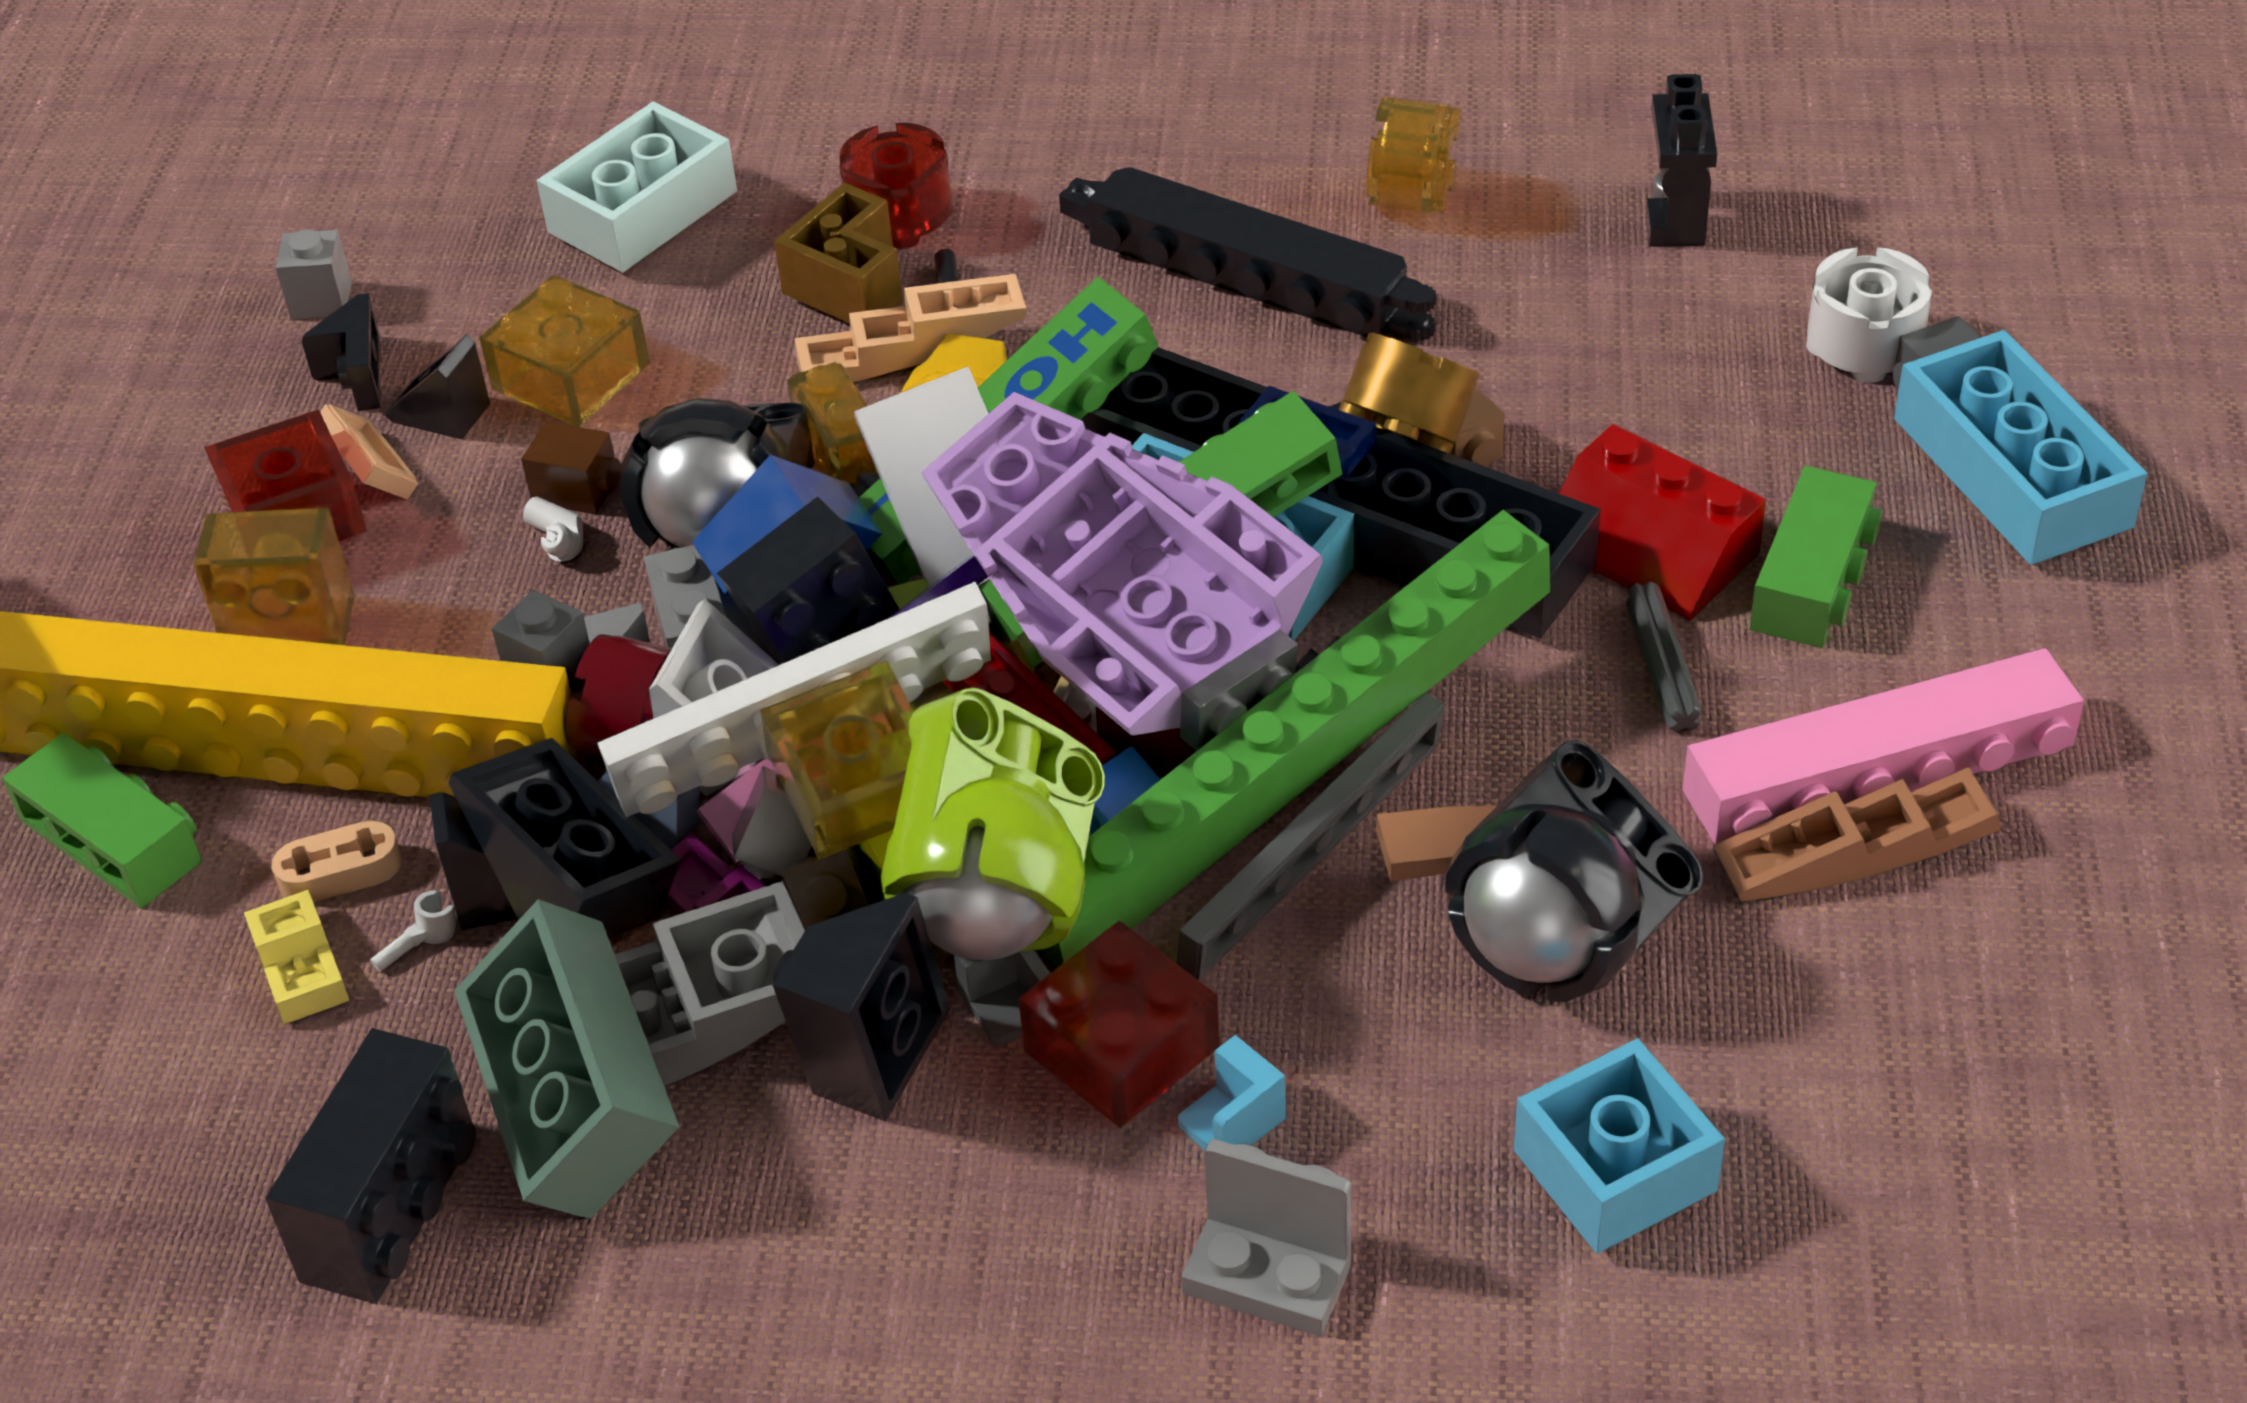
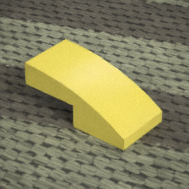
M309 890L244 912L284 1025L350 1001Z

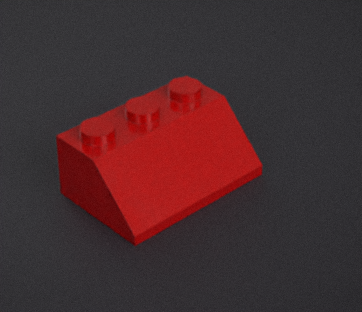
M1611 424L1577 456L1559 492L1561 495L1601 509L1597 563L1592 570L1627 588H1630L1635 583L1640 585L1650 581L1656 583L1661 588L1667 609L1690 621L1760 553L1767 499L1615 424Z

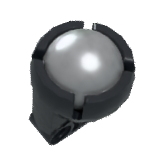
M695 398L664 407L656 415L642 420L639 423V432L635 435L621 463L620 499L634 533L650 549L658 538L665 542V551L693 545L692 541L770 455L809 469L813 468L815 459L806 406L795 402L740 405L730 400Z
M1568 740L1523 778L1522 782L1465 837L1449 864L1446 873L1445 892L1455 894L1448 906L1449 918L1455 935L1476 964L1503 986L1525 995H1532L1545 985L1547 1000L1568 1002L1607 986L1679 904L1699 890L1703 882V871L1697 857L1672 826L1614 766L1590 745L1578 740Z

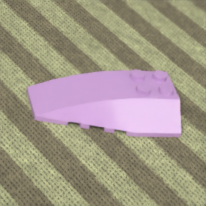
M1013 392L921 472L928 486L1043 661L1131 736L1180 728L1183 691L1279 629L1288 636L1323 563L1320 553L1231 484L1212 476L1206 481L1188 473L1185 465L1163 455L1157 460L1134 450L1131 442L1112 433L1105 437L1085 429L1083 421L1016 392Z

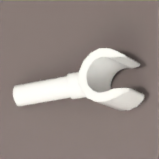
M435 890L419 895L414 902L415 923L370 959L375 969L382 972L412 947L418 946L423 941L430 944H441L449 941L453 937L456 927L454 905H449L442 910L441 894Z

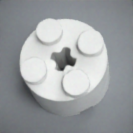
M1877 247L1876 256H1857L1858 248L1844 249L1827 257L1817 268L1812 291L1806 347L1810 353L1819 356L1828 364L1851 372L1856 380L1864 383H1876L1883 380L1886 373L1893 372L1899 338L1927 327L1932 289H1930L1928 284L1930 276L1921 263L1896 250Z

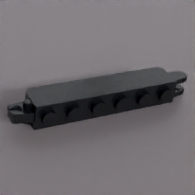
M1132 167L1115 170L1104 182L1075 178L1059 195L1060 213L1089 226L1090 244L1364 337H1368L1369 333L1383 336L1389 333L1404 339L1409 338L1410 341L1415 340L1418 342L1421 340L1424 342L1425 339L1429 340L1431 336H1434L1435 318L1432 317V314H1427V312H1430V309H1434V305H1436V290H1433V287H1429L1428 284L1423 285L1420 281L1408 278L1407 265L1401 255Z

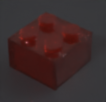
M319 409L204 447L221 499L252 571L367 532L353 480Z
M1120 920L1018 998L1024 1051L1119 1128H1122L1220 1047L1218 995Z

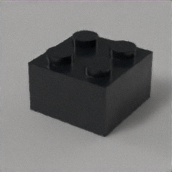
M818 496L716 573L766 652L779 665L882 622L899 609L857 534Z

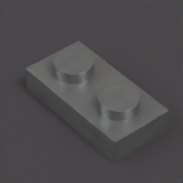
M1279 629L1183 691L1180 738L1195 751H1198L1295 674L1298 644Z

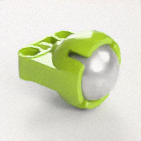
M977 688L963 689L920 706L913 712L909 721V737L912 745L894 831L888 841L881 874L885 899L902 893L918 897L930 940L943 950L967 959H999L1017 952L1049 948L1063 941L1074 927L1082 906L1085 889L1084 859L1094 803L1101 797L1105 787V775L1101 762L1089 748L1061 729L1005 699Z

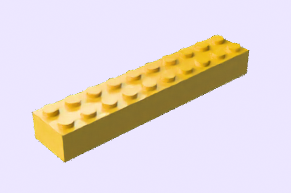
M0 611V752L33 755L64 732L85 748L93 745L100 749L111 764L156 768L163 771L177 770L214 774L221 777L233 776L271 780L284 784L299 783L327 786L342 790L355 789L393 793L407 797H429V794L439 792L454 796L448 784L451 773L549 738H553L581 766H583L585 757L572 753L567 742V708L569 698H573L565 667Z

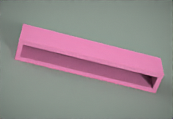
M2044 648L1687 745L1682 790L1714 844H1717L1837 791L1845 805L1901 779L1905 781L1909 790L1913 791L1967 767L1974 774L1981 771H1993L2006 764L2038 755L2057 753L2064 748L2074 746L2084 699L2049 651Z

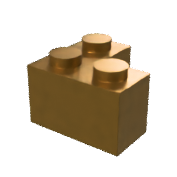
M843 183L774 240L781 290L784 295L850 323L849 313L897 307L903 302L897 248L893 247L888 203L883 198Z

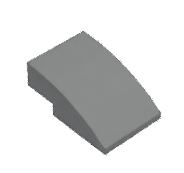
M782 881L653 923L656 941L614 954L663 1085L666 1086L742 1050L786 1021L772 986L774 972L782 955L788 950H794L805 929Z

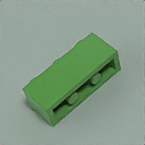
M1804 465L1755 584L1749 630L1823 648L1832 624L1841 627L1844 625L1852 597V590L1846 589L1848 583L1859 585L1868 549L1862 548L1863 543L1874 545L1881 525L1883 509L1873 507L1877 482Z
M64 732L2 777L21 822L141 909L202 862L193 835L197 832L196 825L190 815L175 802L166 805L153 795L150 788L140 777L133 773L126 777L113 767L100 749L93 745L85 748Z

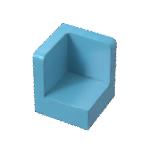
M1234 1035L1215 1050L1216 1086L1178 1115V1127L1203 1150H1206L1211 1139L1233 1145L1247 1144L1252 1146L1286 1119L1285 1075L1239 1037Z

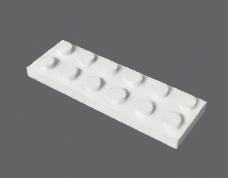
M973 582L598 742L597 744L625 816L628 817L638 812L643 814L658 812L671 805L679 794L700 785L713 787L723 784L732 779L739 769L763 758L766 760L783 758L794 752L802 741L825 731L829 734L843 732L856 725L862 716L886 705L892 708L906 705L915 700L922 693L923 689L946 679L949 681H960L972 676L981 669L983 663L991 660L987 603L976 582Z

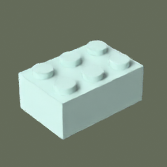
M654 101L536 180L548 233L622 273L737 192L729 139Z

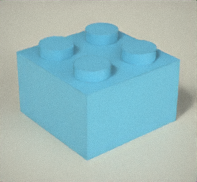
M1639 1038L1517 1098L1514 1152L1596 1254L1718 1191L1725 1138Z

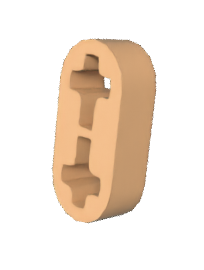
M365 821L285 844L273 857L271 869L283 898L309 890L314 903L388 881L398 872L402 864V855L396 836L390 826L383 822ZM375 850L376 854L364 857V852ZM310 868L309 873L300 875V870Z

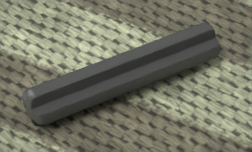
M1651 581L1644 585L1635 583L1628 589L1629 598L1627 606L1666 724L1675 732L1685 728L1693 730L1700 725L1701 720L1699 716L1701 715L1702 708L1661 588Z

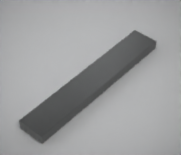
M1428 693L1419 698L1179 930L1176 970L1192 982H1195L1197 979L1200 980L1438 747L1444 715V704Z

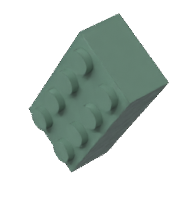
M538 899L459 984L454 992L523 1201L591 1219L680 1127L603 923Z

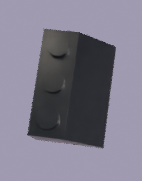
M902 893L807 927L794 950H788L782 955L774 972L772 986L812 1093L886 1122L950 1011L918 897Z

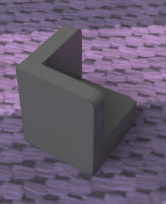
M1034 950L1017 952L1007 957L992 960H972L954 955L959 993L995 1046H1002L1057 1021L1053 979Z

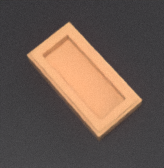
M325 404L315 418V422L361 481L408 500L419 484L416 481L417 478L369 419L334 405Z

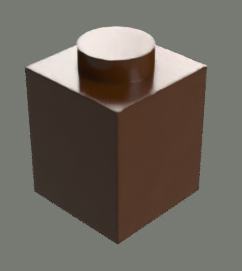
M545 421L521 458L530 499L537 496L568 510L596 515L607 495L617 489L620 481L621 463L618 458H615L610 432Z

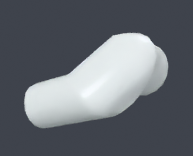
M537 496L532 497L527 502L523 510V520L526 524L546 532V538L541 537V546L548 556L560 562L569 561L577 556L583 547V521L581 517L570 510Z

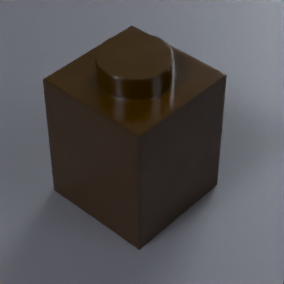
M853 839L793 862L782 874L805 930L811 925L878 902Z

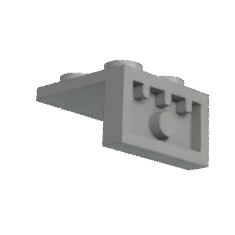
M1211 1139L1204 1153L1208 1219L1181 1276L1182 1293L1322 1337L1351 1268V1181L1336 1175L1322 1166H1304L1267 1155L1251 1145H1233Z

